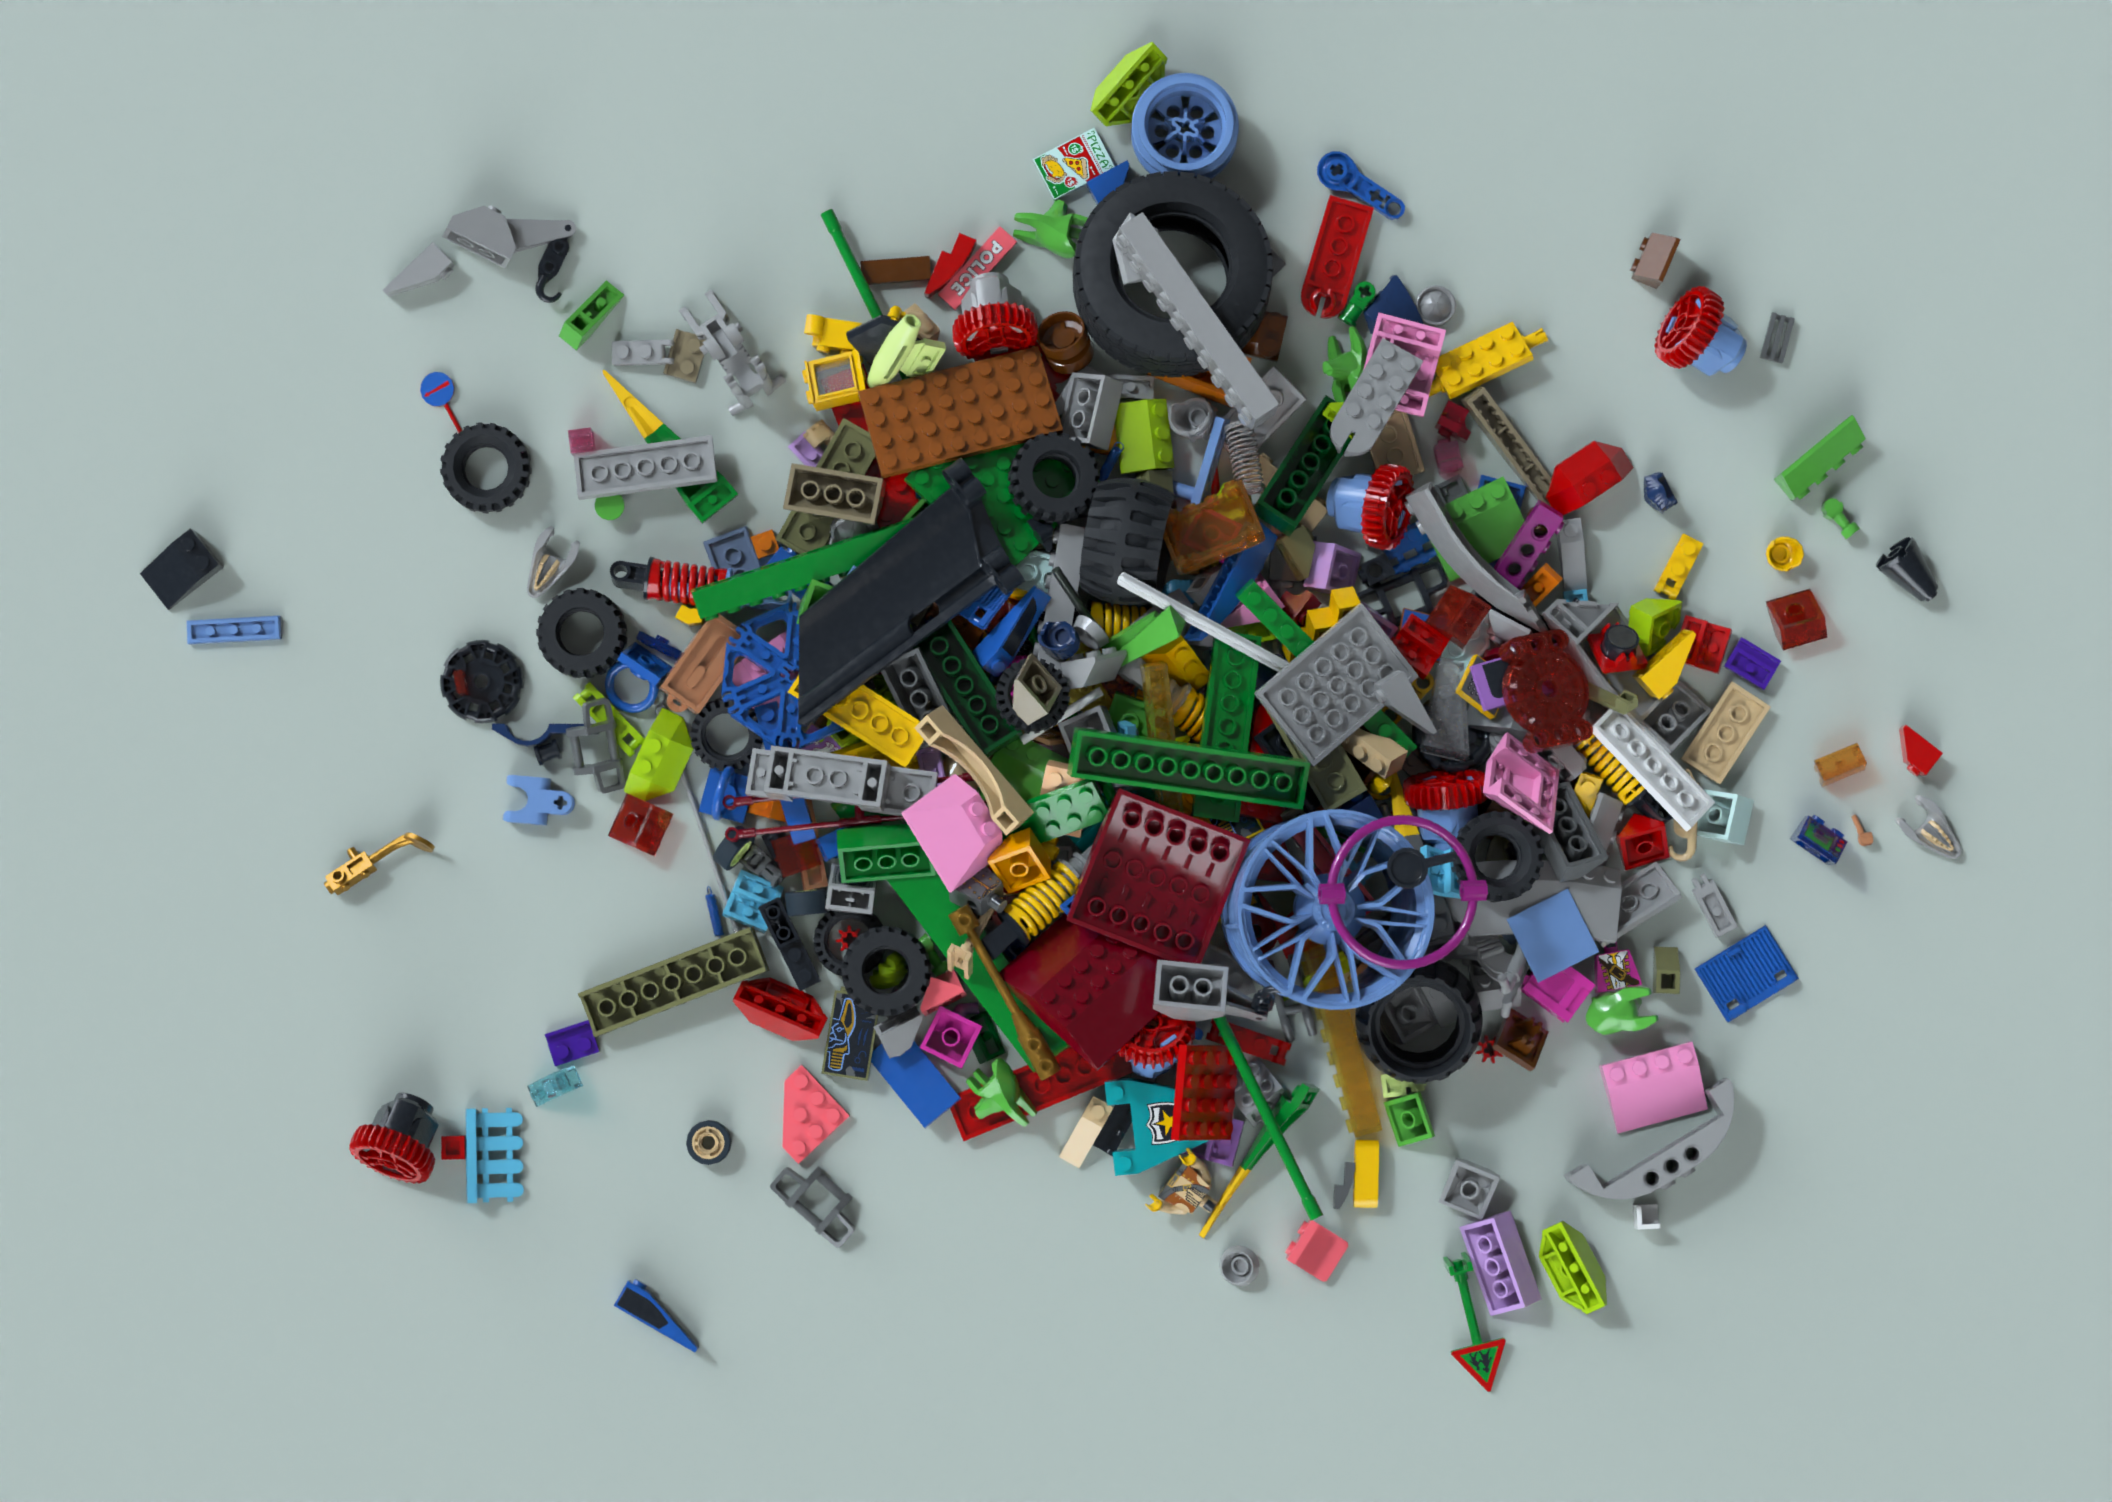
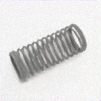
M1235 421L1224 427L1225 434L1227 435L1230 463L1232 464L1231 468L1233 469L1232 473L1234 474L1233 478L1235 479L1234 483L1236 484L1235 491L1238 495L1256 494L1263 491L1266 487L1262 483L1264 479L1261 478L1263 474L1260 473L1262 469L1259 468L1261 464L1258 463L1260 459L1257 458L1259 454L1256 453L1258 449L1255 448L1257 446V443H1255L1257 439L1254 438L1256 434L1253 433L1255 429L1242 433L1251 429L1249 426L1232 429L1243 425L1241 421ZM1253 435V436L1248 437V438L1233 439V438H1236V437H1239V436ZM1254 440V441L1249 442V443L1234 444V443L1240 442V441ZM1255 445L1249 448L1235 449L1240 446ZM1255 450L1250 453L1236 454L1241 451ZM1256 455L1251 458L1237 459L1242 456ZM1257 460L1252 463L1238 464L1243 461ZM1248 465H1258L1252 468L1238 469ZM1249 470H1259L1253 473L1239 474ZM1250 475H1260L1254 478L1240 479ZM1259 479L1261 480V481H1258V482H1252V483H1247V484H1241V483H1244V482H1247V481H1250V480H1259Z

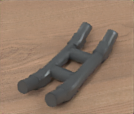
M1293 954L1288 955L1289 968L1291 967ZM1268 960L1269 963L1275 968L1273 960ZM1298 967L1294 984L1305 989L1300 968ZM1273 993L1286 1042L1289 1043L1295 1040L1288 1016L1302 1012L1308 1035L1315 1036L1317 1034L1310 1006L1298 1003L1286 1007L1283 996Z

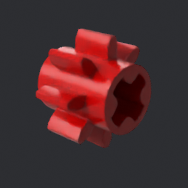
M848 925L847 932L844 933L842 930H839L842 937L837 939L836 942H841L843 945L840 951H844L845 948L849 947V944L844 942V938H847L849 933H852V937H858L861 929L853 932L851 926Z
M1484 1035L1485 1041L1478 1043L1480 1050L1476 1051L1475 1054L1483 1056L1481 1062L1484 1063L1487 1058H1490L1491 1063L1494 1064V1057H1503L1496 1050L1492 1051L1491 1056L1489 1053H1484L1487 1043L1493 1046L1496 1036L1492 1041H1489L1488 1036Z

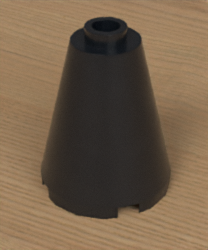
M1906 537L1889 548L1891 552L1887 557L1883 554L1876 563L1879 571L1918 600L1930 601L1937 595L1938 584L1913 538Z

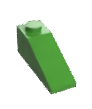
M606 280L564 322L559 337L577 351L620 302L624 294Z

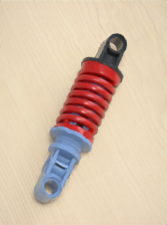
M651 556L647 565L616 561L610 567L611 580L617 588L643 591V598L646 601L656 599L657 601L664 600L665 602L673 601L675 604L681 602L683 605L690 603L691 606H695L691 589L734 576L733 569L731 568L715 569V567H710L707 573V567L702 565L698 572L697 564H693L689 570V564L683 563L682 569H680L681 564L677 561L674 562L673 568H671L672 562L670 560L665 562ZM620 571L627 573L622 578H618L615 575ZM785 591L788 597L785 601H778L770 596L764 598V602L761 604L750 606L748 603L742 605L741 609L747 606L755 609L773 610L789 602L790 609L793 604L792 591Z

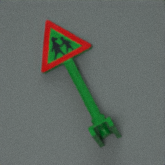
M1466 1252L1461 1253L1462 1259H1457L1453 1262H1450L1447 1256L1443 1257L1445 1268L1450 1276L1454 1275L1455 1282H1458L1472 1340L1471 1346L1452 1350L1451 1355L1487 1392H1490L1506 1340L1503 1337L1487 1342H1482L1467 1282V1279H1469L1467 1272L1473 1271V1266Z

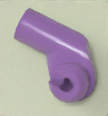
M978 1002L958 1004L952 1012L962 1017L969 1014H979Z

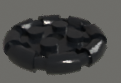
M489 640L470 641L461 649H455L446 659L443 665L445 666L443 675H440L441 693L443 698L447 699L450 710L464 720L471 719L475 721L474 723L479 724L498 721L497 718L504 714L507 716L518 704L521 688H524L523 670L521 666H518L515 660L516 656L500 643L497 645L489 643ZM487 652L494 654L492 660L485 658ZM472 654L474 660L466 663L464 657ZM507 664L510 671L504 674L501 666ZM454 669L460 670L458 679L452 678ZM479 675H485L488 678V684L484 688H478L475 684V680ZM505 684L512 685L510 694L503 692ZM460 689L463 697L457 699L454 692ZM497 700L500 706L492 710L489 704ZM471 702L479 705L477 712L470 710Z
M1455 692L1439 694L1438 698L1433 700L1430 698L1423 704L1437 732L1435 734H1427L1412 724V739L1420 752L1419 756L1426 764L1435 770L1441 769L1449 774H1457V772L1464 773L1473 767L1478 768L1486 761L1492 751L1489 743L1490 733L1464 726L1469 708L1467 701ZM1461 705L1466 707L1465 711L1456 710L1457 706ZM1442 706L1445 712L1438 714L1437 708ZM1450 728L1456 729L1459 733V738L1455 740L1450 739L1447 735V730ZM1477 739L1483 741L1481 746L1474 745ZM1430 741L1434 748L1428 749L1426 742ZM1467 753L1470 759L1465 761L1461 756ZM1442 754L1450 756L1449 762L1441 760Z

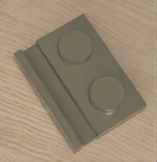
M676 329L673 338L674 346H671L668 358H674V364H666L663 374L696 383L704 358L699 347L704 345L702 342L705 340H699L696 334Z

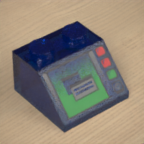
M1814 814L1812 817L1809 815L1805 816L1790 840L1825 864H1836L1848 842L1843 839L1844 834L1835 828L1828 829L1824 826L1825 821Z

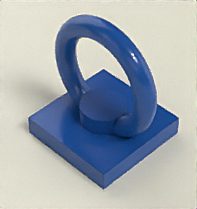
M634 642L621 652L617 659L618 662L609 669L605 678V691L609 700L615 707L627 713H639L651 707L657 698L659 683L664 680L672 669V666L637 642ZM630 668V671L636 677L648 680L649 693L645 700L637 704H629L618 697L614 688V680L621 670Z
M727 766L723 771H718L719 769L715 767L714 769L710 768L699 812L712 815L714 820L724 818L744 824L749 805L737 806L734 810H728L723 806L722 802L726 795L734 797L747 796L745 791L748 776L735 773L732 766ZM727 800L726 805L732 806L734 800Z

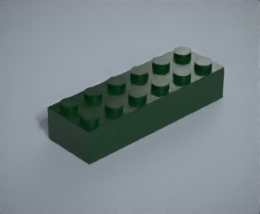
M1325 395L1250 511L1288 537L1298 526L1352 440L1348 437L1340 454L1337 452L1330 438L1332 422L1322 415L1330 403L1336 402L1327 395Z
M951 620L912 648L920 647L947 704L965 732L987 758L1023 735L1021 729L1019 731L1015 730V726H1009L1006 724L1007 720L1001 718V712L996 707L995 688Z

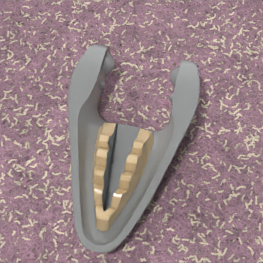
M552 526L545 529L535 543L527 584V593L532 598H537L544 594L575 561L579 550L580 542L576 540L571 544V550L568 552L567 559H560L549 553L546 545L550 537L555 534L554 527Z
M1917 795L1915 798L1916 804L1921 805L1928 812L1926 821L1915 831L1906 823L1904 818L1898 817L1895 820L1906 836L1945 857L1958 858L1961 854V848L1943 813L1933 801Z

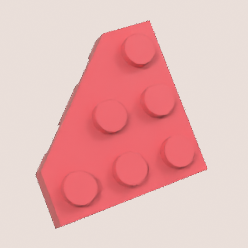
M803 1065L795 1070L784 1082L782 1147L798 1164L850 1116Z

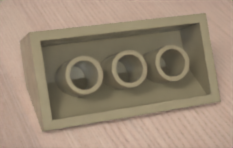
M792 463L783 509L875 525L882 508L886 482L883 478Z

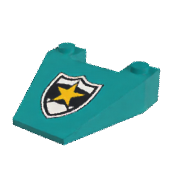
M1136 1078L1114 1079L1104 1082L1107 1106L1129 1103L1131 1106L1135 1148L1120 1149L1112 1152L1115 1176L1139 1174L1186 1152V1148L1192 1149L1209 1141L1171 1140L1175 1087Z

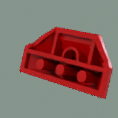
M1592 441L1555 466L1546 500L1552 508L1565 515L1586 505L1622 481L1634 467L1622 448Z
M771 977L742 981L733 998V1003L750 1023L791 1041L818 1039L828 1019L823 1014L814 996L803 991L800 992L798 989Z

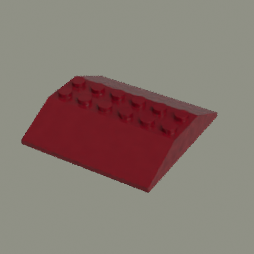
M1118 788L1081 873L1066 920L1170 961L1201 964L1251 839Z
M1065 913L999 973L1013 995L1098 1071L1160 1013L1153 1009L1157 960L1167 959L1067 921V914Z

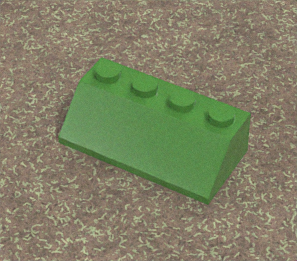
M1851 415L1774 479L1791 501L1796 497L1801 500L1810 492L1808 489L1810 485L1814 482L1819 485L1828 477L1826 474L1828 470L1832 467L1834 470H1837L1846 462L1843 458L1847 454L1855 455L1863 448L1861 443L1866 438L1855 417Z

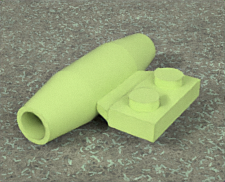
M905 315L889 332L877 352L866 381L867 385L873 388L888 384L899 371H902L908 377L932 373L946 350L945 342L926 338L916 341L921 321L914 315Z

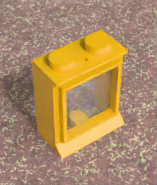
M856 349L817 360L804 361L806 369L802 370L805 384L808 383L809 385L806 396L809 405L813 404L816 411L860 401L858 391L867 389L865 385L866 374L861 364L863 357Z

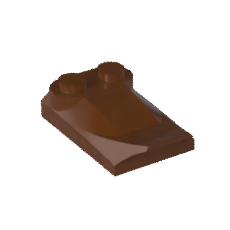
M1266 311L1256 333L1241 350L1243 354L1277 362L1288 316L1278 312Z

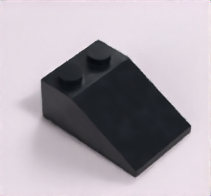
M190 528L159 554L140 575L164 606L170 610L224 567L197 532Z

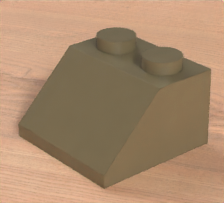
M1033 653L1027 657L1014 680L1013 709L1018 717L1027 725L1049 713L1062 689L1061 685Z

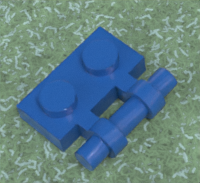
M1416 522L1407 526V532L1404 533V538L1400 540V544L1396 548L1382 550L1383 554L1386 553L1389 561L1394 558L1397 559L1399 564L1392 566L1396 573L1395 575L1401 572L1405 574L1410 571V568L1420 563H1428L1429 559L1437 556L1433 547L1426 551L1423 549L1422 545L1430 540L1426 533L1421 534ZM1415 549L1417 555L1406 560L1403 554Z

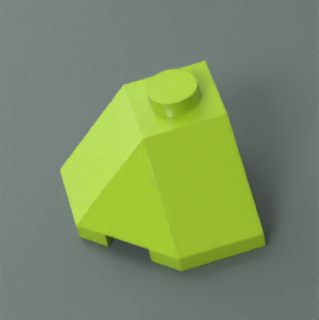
M1645 598L1631 605L1628 626L1639 635L1638 644L1644 656L1647 657L1656 653L1664 647L1667 642L1664 639L1671 628L1675 630L1680 622L1682 601Z

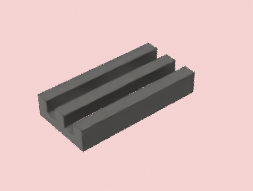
M1774 312L1771 313L1760 358L1783 363L1795 318L1778 315ZM1776 319L1779 320L1771 354L1768 355L1766 353ZM1784 322H1787L1779 357H1775Z

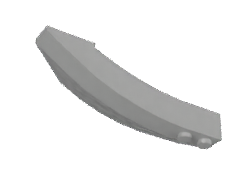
M1431 481L1406 495L1407 501L1404 504L1409 513H1415L1419 521L1416 522V525L1421 534H1427L1445 561L1474 591L1494 607L1542 634L1548 631L1525 588L1520 591L1502 577L1467 541L1453 521Z
M1556 599L1542 613V616L1579 678L1617 696L1624 690L1636 694L1638 697V707L1629 713L1671 755L1712 710L1679 680L1672 687L1674 691L1668 697L1657 699L1650 697L1632 677L1637 670L1603 674L1587 638L1589 634L1601 633L1602 628L1608 623L1612 626L1619 622V624L1628 626V620L1617 606L1619 603L1604 605L1597 604L1594 601L1579 600L1576 603L1566 602V599ZM1655 654L1645 656L1646 660H1650ZM1602 705L1606 711L1609 709L1608 707Z
M1517 860L1476 862V864L1485 876L1493 879H1503L1515 869ZM1542 860L1544 866L1540 868L1539 879L1522 896L1496 903L1478 901L1474 920L1467 932L1471 938L1473 936L1513 934L1506 919L1568 888L1593 940L1615 943L1617 940L1622 891L1620 869L1597 866L1581 878L1560 883L1549 861ZM1445 897L1453 920L1455 922L1458 920L1462 923L1468 901Z

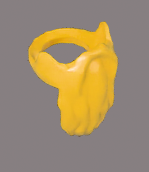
M1375 773L1367 783L1366 791L1373 799L1387 800L1391 797V791L1387 795H1380L1379 793L1390 786L1392 775L1384 779Z

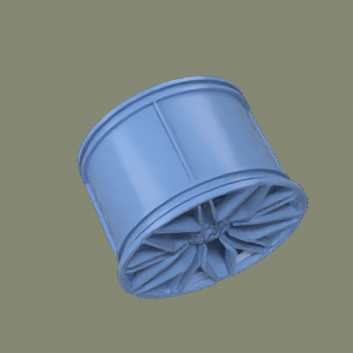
M1321 810L1275 824L1251 839L1220 917L1224 937L1234 959L1247 975L1264 988L1272 986L1280 992L1276 994L1288 997L1307 1006L1328 1010H1344L1365 1006L1382 999L1401 986L1415 969L1386 968L1359 956L1345 943L1333 924L1328 904H1319L1318 900L1319 884L1328 883L1329 873L1316 876L1314 872L1313 828H1326L1336 856L1341 845L1335 831L1350 837L1358 829L1377 820V818L1351 810ZM1387 826L1375 830L1362 838L1351 849L1347 858H1345L1337 883H1344L1346 898L1345 904H1338V908L1346 928L1353 937L1362 926L1376 931L1384 942L1378 953L1379 956L1396 960L1416 959L1424 956L1433 931L1435 915L1433 889L1428 873L1425 880L1414 888H1402L1390 880L1387 874L1389 857L1398 849L1413 848V846L1393 827ZM1306 830L1305 867L1280 846L1288 838ZM1362 845L1366 851L1358 868L1345 877L1359 846ZM1275 849L1302 872L1303 886L1271 854ZM1371 854L1378 865L1365 868ZM1268 858L1291 882L1287 884L1254 886L1257 876ZM1382 870L1389 892L1375 901H1365L1363 893L1357 885L1366 875ZM1290 890L1296 894L1293 905L1294 915L1291 917H1284L1251 906L1253 892ZM1388 901H1391V907L1383 906ZM1381 910L1391 912L1390 921H1382L1365 916L1366 911ZM1251 912L1286 925L1258 943L1252 926ZM1295 925L1298 926L1299 929L1292 939L1264 954L1262 953L1260 947ZM1382 926H1389L1388 933ZM1309 939L1324 946L1326 958L1304 989L1294 983L1304 943ZM1296 943L1287 980L1276 971L1266 957ZM1336 945H1339L1348 958L1351 980L1345 983ZM1354 957L1368 965L1358 976ZM1334 962L1340 986L1327 990L1313 991Z

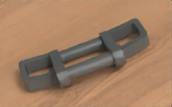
M600 698L585 702L582 705L584 726L566 729L567 737H570L575 767H573L574 775L593 774L597 789L601 793L623 789L626 785L623 771L624 764L623 759L619 755L615 734L616 721L613 717L610 700ZM604 704L607 720L591 724L590 708ZM606 731L611 759L584 765L579 736H588ZM616 768L618 783L604 787L600 772Z
M819 1166L807 1179H804L791 1168L786 1167L771 1183V1190L789 1208H794L816 1228L815 1231L819 1235L821 1234L836 1248L841 1247L856 1229L852 1222L841 1212L853 1197L849 1193H844L822 1173L824 1170ZM786 1174L801 1184L791 1197L785 1194L777 1185ZM815 1180L840 1201L823 1221L798 1200ZM836 1216L848 1228V1233L841 1240H837L825 1230Z

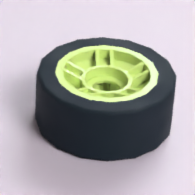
M743 826L736 827L737 830L745 829ZM735 831L729 833V838L736 836ZM725 837L714 852L713 860L726 871L731 870L739 863L740 858L743 859L750 850L755 837L741 838L737 842H730Z

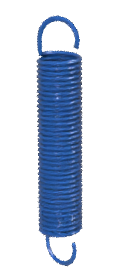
M1115 444L1112 447L1100 470V478L1098 479L1100 482L1107 480L1124 449V445L1122 450L1116 447Z
M710 888L711 894L706 895L705 899L715 937L719 936L720 939L724 932L715 894L712 895Z

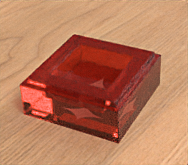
M454 671L453 676L457 693L461 696L468 695L469 690L465 671Z

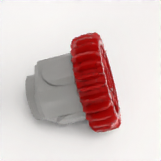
M988 272L974 277L970 281V289L961 300L962 314L958 315V319L954 320V325L952 326L953 343L957 352L961 356H966L967 359L973 358L976 362L1032 348L1036 344L1038 324L1034 313L1022 304L1021 291L1010 285L1008 277L1001 273Z

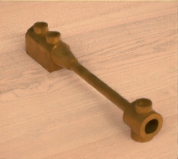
M969 904L949 914L948 917L959 936L967 934L1009 1008L1018 1035L1017 1039L1039 1078L1044 1080L1060 1071L1062 1068L1040 1029L1018 1007L974 928L979 926L980 923Z

